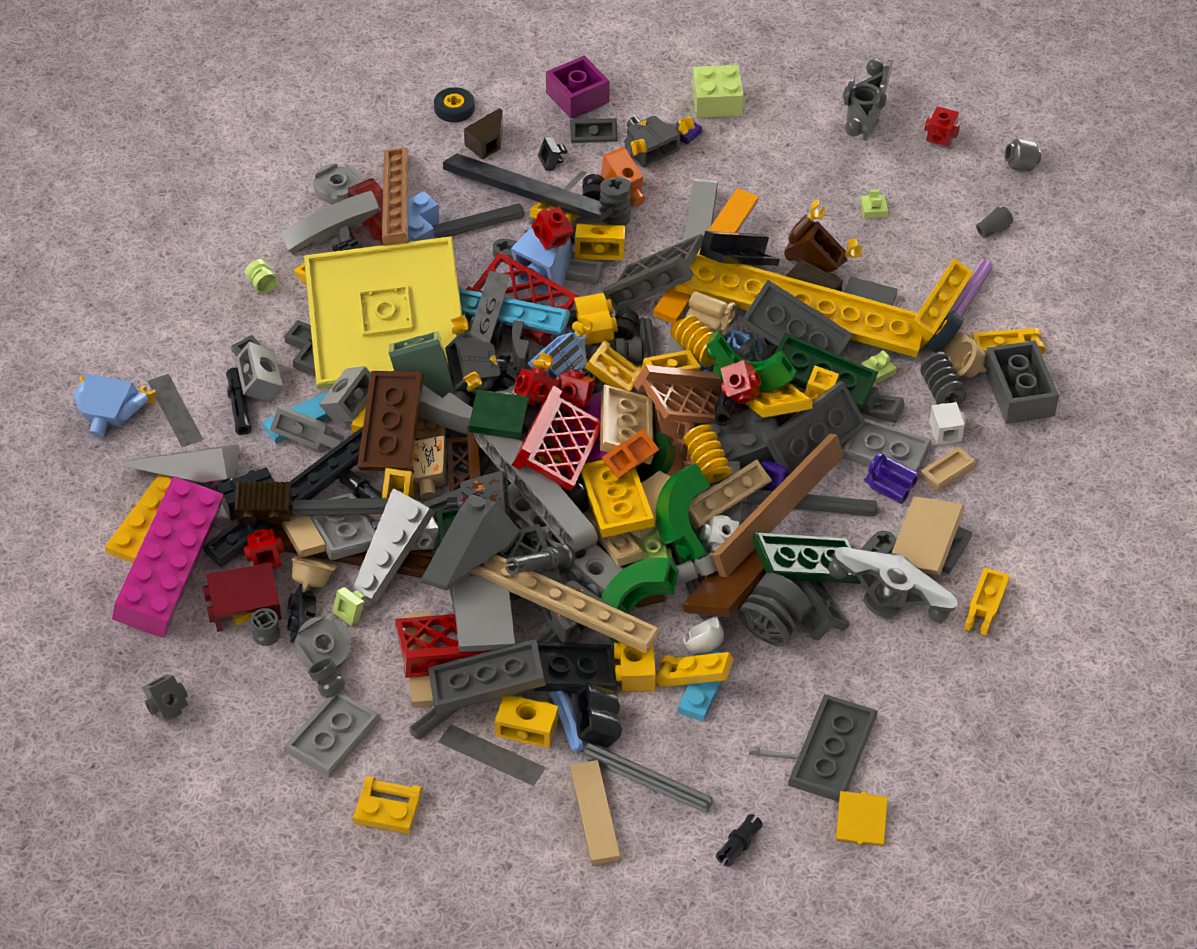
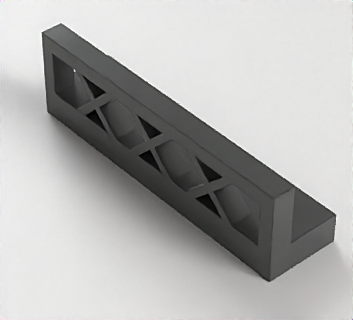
M790 580L807 595L811 602V609L801 622L812 639L820 640L831 627L840 630H846L850 624L822 582Z

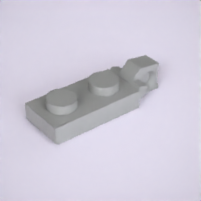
M282 405L278 406L270 427V431L316 450L318 448L325 450L326 446L335 448L344 439L343 436L332 432L333 427Z

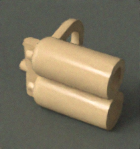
M695 291L690 297V309L686 317L694 315L706 327H709L711 332L719 331L722 335H727L728 326L732 325L736 319L738 306L735 302L727 304L724 301Z

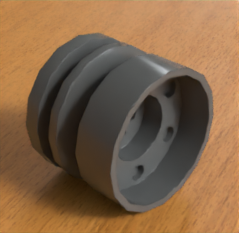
M766 573L754 588V594L749 595L737 612L742 624L753 635L771 645L783 646L789 639V636L795 631V625H798L811 609V602L807 595L789 579L775 573Z

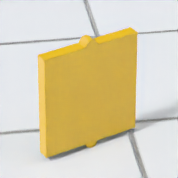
M840 791L836 841L854 842L859 846L862 843L884 846L888 797L870 795L866 791L861 793Z

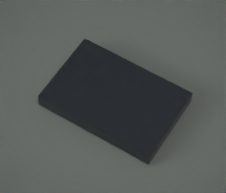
M537 642L546 685L534 688V691L576 693L583 685L591 683L617 692L618 686L611 645Z

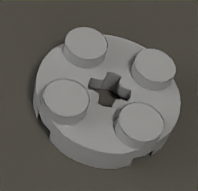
M337 163L325 165L315 174L314 191L319 198L333 205L356 196L361 192L360 173L356 168L345 164V167H338Z
M324 617L309 619L300 627L294 642L298 659L303 665L310 668L322 659L332 658L337 666L336 669L339 668L346 661L350 651L351 638L348 630L335 619H323ZM318 639H321L323 642L329 641L327 650L317 647Z

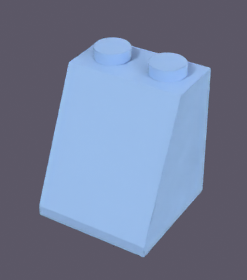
M531 227L511 248L513 260L563 287L566 272L573 255L570 238L566 245L545 250ZM522 274L517 276L518 281L522 283L529 282L528 275ZM546 285L534 287L535 290L543 294L549 293Z

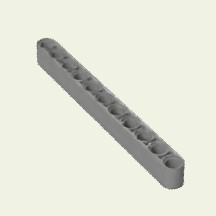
M693 179L684 241L699 234L704 236L705 230L708 231L713 224L717 180ZM689 306L686 308L680 319L686 318V314L690 309ZM670 335L667 354L685 351L682 345L678 344Z

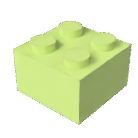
M739 65L693 67L692 91L696 118L743 116L744 95Z

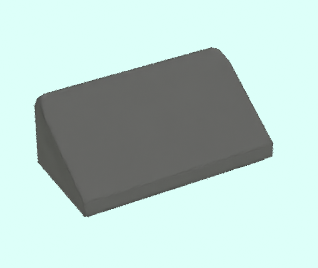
M617 118L570 119L571 143L617 141Z

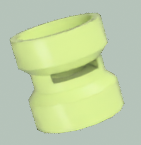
M254 260L246 267L245 275L253 283L258 293L263 294L271 291L277 285L278 278L270 270L265 260Z

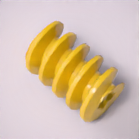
M690 315L680 319L670 329L671 337L678 344L682 345L685 350H690L702 366L711 367L718 361L709 355L706 345L709 337L714 333L703 322L699 321L696 316Z
M700 425L691 429L686 434L684 443L688 447L692 462L697 463L708 483L723 481L732 474L733 470L728 466V459L724 458L725 452L723 449H720L722 445L720 441H717L718 436L716 432H711L713 426Z

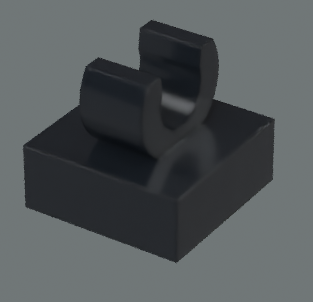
M544 137L537 156L545 171H552L555 169L556 164L564 162L560 154H567L568 151L564 145H557L553 137Z

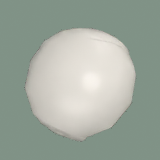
M713 617L689 630L690 640H687L685 636L683 637L684 645L690 653L705 655L716 650L723 643L724 630L719 618Z

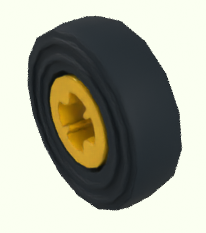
M446 88L437 93L434 98L435 114L438 118L453 123L467 120L473 115L475 110L474 96L464 88Z
M955 311L950 312L946 315L933 337L926 343V346L935 353L942 350L958 332L964 319Z

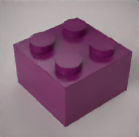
M584 55L546 71V93L571 119L610 102V81Z

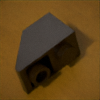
M499 108L464 128L465 146L482 160L501 149L503 110Z

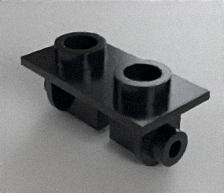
M299 584L295 593H291L288 599L287 607L291 610L287 623V631L291 632L290 643H293L296 639L300 627L316 615L317 598L311 591L302 592V584Z

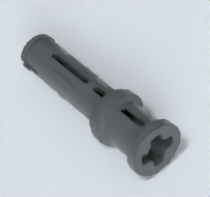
M560 544L556 548L544 547L540 553L508 558L505 564L513 563V565L506 566L505 568L510 575L538 569L554 571L558 567L568 568L572 566L575 560V553L568 544Z

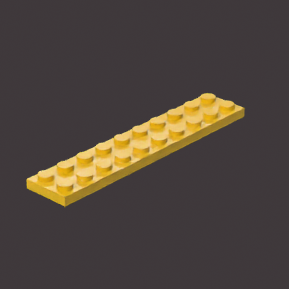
M700 252L697 253L690 265V269L694 273L692 279L675 286V291L689 295L697 291L724 301L727 304L735 302L738 308L748 311L766 281L770 280L853 334L850 338L851 340L917 358L923 336L909 326L917 314L916 312L751 266L720 263L699 255Z

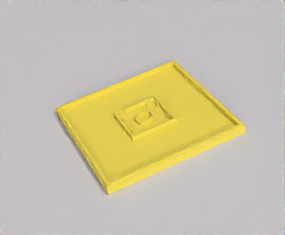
M452 236L304 256L317 389L332 387L346 368L365 366L370 373L371 371H394L388 353L389 345L392 343L439 331L445 351V347L456 337V334L452 333V328L455 326L451 319L462 316Z

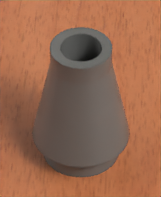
M1005 206L1001 208L996 207L980 223L976 224V229L982 237L1007 229L1013 223L1012 214Z

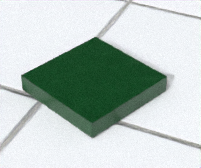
M477 390L468 432L521 439L529 397Z

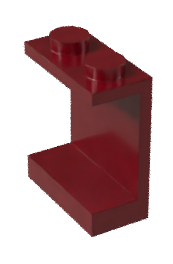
M271 562L206 574L208 585L203 586L206 602L211 601L212 606L207 607L209 622H215L217 632L222 631L221 618L252 613L262 608L273 610L276 612L278 620H282Z

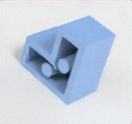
M423 191L408 199V242L434 239V227L432 226L439 224L438 203Z

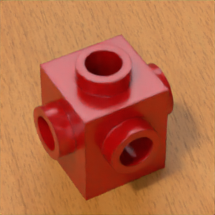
M937 106L932 117H928L925 123L924 131H928L926 141L949 147L952 139L957 138L960 130V125H958L959 112Z
M560 207L551 210L549 208L541 210L531 226L535 236L540 240L545 250L566 245L574 232L569 219L564 215Z
M742 360L720 368L724 381L721 383V387L726 397L736 403L744 404L752 401L753 397L760 395L758 386L761 385V380L758 373L754 371V366Z
M532 367L530 371L521 368L520 374L515 381L514 393L529 397L528 404L536 406L537 402L543 403L553 385L558 387L559 381L546 376L548 371Z
M569 369L568 372H564L559 377H556V380L559 381L557 388L562 390L560 398L576 407H585L591 402L596 379L583 376L584 372Z
M273 529L257 530L247 536L248 546L244 547L247 562L253 561V565L271 562L272 569L282 566L280 554L285 552L281 537L275 538Z

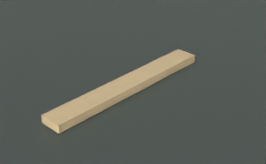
M496 554L490 558V563L487 565H479L470 571V574L482 576L516 595L646 654L660 632V628L534 571L510 575L505 567L512 566L513 563L505 564L507 559Z

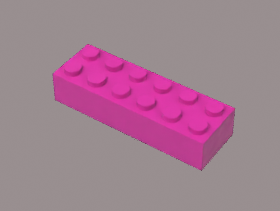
M173 476L116 599L112 620L164 638L202 553L203 546L206 544L218 517L224 494Z

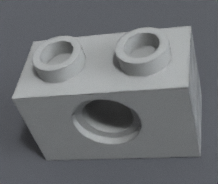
M248 342L236 357L243 394L270 402L283 387L275 351Z
M365 366L346 368L319 403L320 407L334 423L353 421L367 403L371 373Z

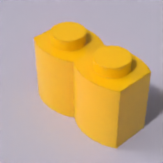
M604 293L574 298L578 322L581 323V318H585L593 324L591 332L586 335L585 345L600 343L604 340H614V332H618L616 318L610 317V314H613L611 300H606Z

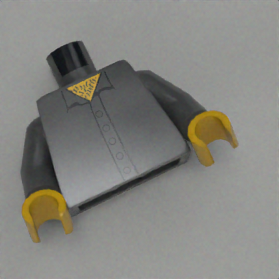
M634 116L627 122L628 129L624 146L630 157L635 156L641 166L646 167L680 151V135L688 133V130L694 129L695 126L690 116L680 119L678 124L675 125L664 122L656 116H651L642 121Z
M463 315L453 318L451 322L455 327L452 328V333L456 334V337L445 347L454 390H468V392L471 391L474 395H476L477 390L488 391L492 388L493 382L500 376V373H506L508 362L505 358L496 357L492 343L484 342L468 331V322Z

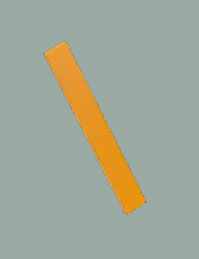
M737 188L708 231L738 233L757 205L759 196ZM675 287L668 289L654 308L653 316L675 324L689 306L691 295L675 291Z

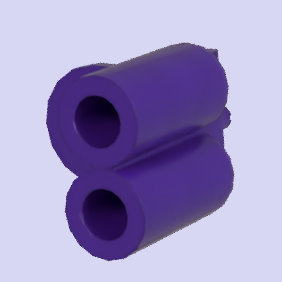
M878 453L869 466L868 475L864 478V482L869 484L872 490L903 504L909 496L910 489L916 485L919 473L891 458H886L883 453Z

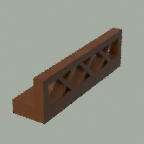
M467 426V437L447 438L449 492L461 488L460 484L463 481L480 477L478 443L474 433L468 432ZM468 446V451L460 457L453 452L452 447ZM460 464L469 469V472L463 478L454 473Z

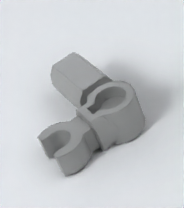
M707 551L706 554L698 559L676 566L679 570L676 586L698 578V574L705 576L716 572L717 567L712 556L713 552Z

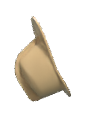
M956 333L951 341L940 351L948 355L959 377L972 378L979 372L987 371L983 366L986 359L984 350L964 333Z
M298 555L291 559L293 561L292 579L303 584V591H308L311 587L323 588L331 573L337 569V565L318 557L306 556L300 558Z

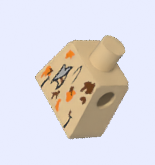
M444 436L415 441L411 471L413 473L414 491L420 490L421 499L423 500L435 498V487L444 486L447 481V446Z

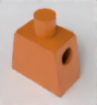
M624 146L603 155L601 176L605 180L615 177L629 179L631 183L630 202L634 207L643 204L646 199L641 192L643 175Z

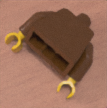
M814 200L811 203V213L809 215L805 214L791 230L788 236L789 243L784 251V255L788 261L795 260L798 263L802 259L808 263H815L820 269L829 273L848 261L847 258L860 257L862 247L861 245L858 246L857 239L853 238L847 242V250H845L818 221L814 222V219H821L825 216L826 206H824L821 210H816L819 206V200Z

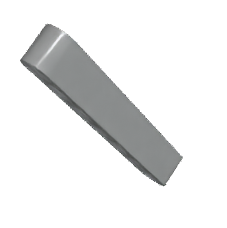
M474 433L479 446L499 470L507 474V479L562 544L570 545L575 553L597 543L598 536L594 526L557 483L526 465L521 470L511 465L522 445L519 439Z

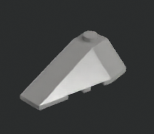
M239 444L206 448L195 452L185 451L171 455L165 454L123 461L124 467L197 482L211 481L212 486H217L226 479L235 477Z

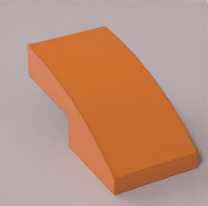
M641 429L601 459L615 477L619 479L657 453L659 448L646 431Z

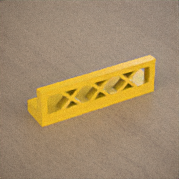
M955 258L948 264L909 325L923 335L919 349H922L933 337L974 273Z

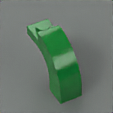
M719 331L709 337L706 344L707 351L714 360H718L713 371L723 380L720 368L744 359L733 351ZM782 350L764 361L751 362L745 360L754 366V371L760 377L761 385L758 386L760 392L780 388L793 380L796 372Z
M697 463L687 466L671 476L662 487L656 504V524L664 545L674 542L677 553L685 562L698 559L706 554L690 525L688 516L689 506L693 498L710 486Z
M666 557L638 561L619 572L607 585L600 599L607 605L630 614L633 607L648 596L658 594L674 595L679 570L672 560ZM609 637L612 642L619 643V641Z

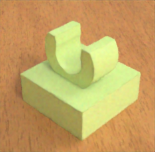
M879 189L869 190V196H861L860 203L864 219L888 217L885 195H879Z
M884 351L871 356L870 359L861 363V365L879 372L874 382L875 384L896 374L897 367L890 362V356Z
M344 587L336 593L332 612L350 626H354L360 621L361 612L364 609L363 600L367 596L358 590L352 593Z

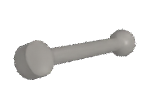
M757 746L749 748V755L798 759L799 754L760 750Z

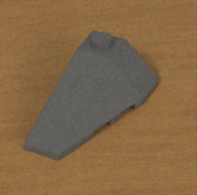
M471 495L456 514L421 578L422 583L447 591L470 576V571L479 565L485 566L490 563V558L495 554L500 553L502 555L507 552L520 536V530L496 502Z

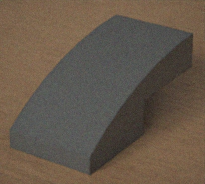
M514 320L512 328V354L518 374H520L521 368H527L529 341L524 340V321Z
M872 387L861 413L880 420L896 422L905 403L903 397L879 395L878 388Z

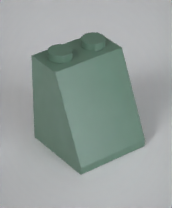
M439 331L389 345L388 353L394 371L422 372L424 375L423 385L442 398L449 392L451 394L455 393Z

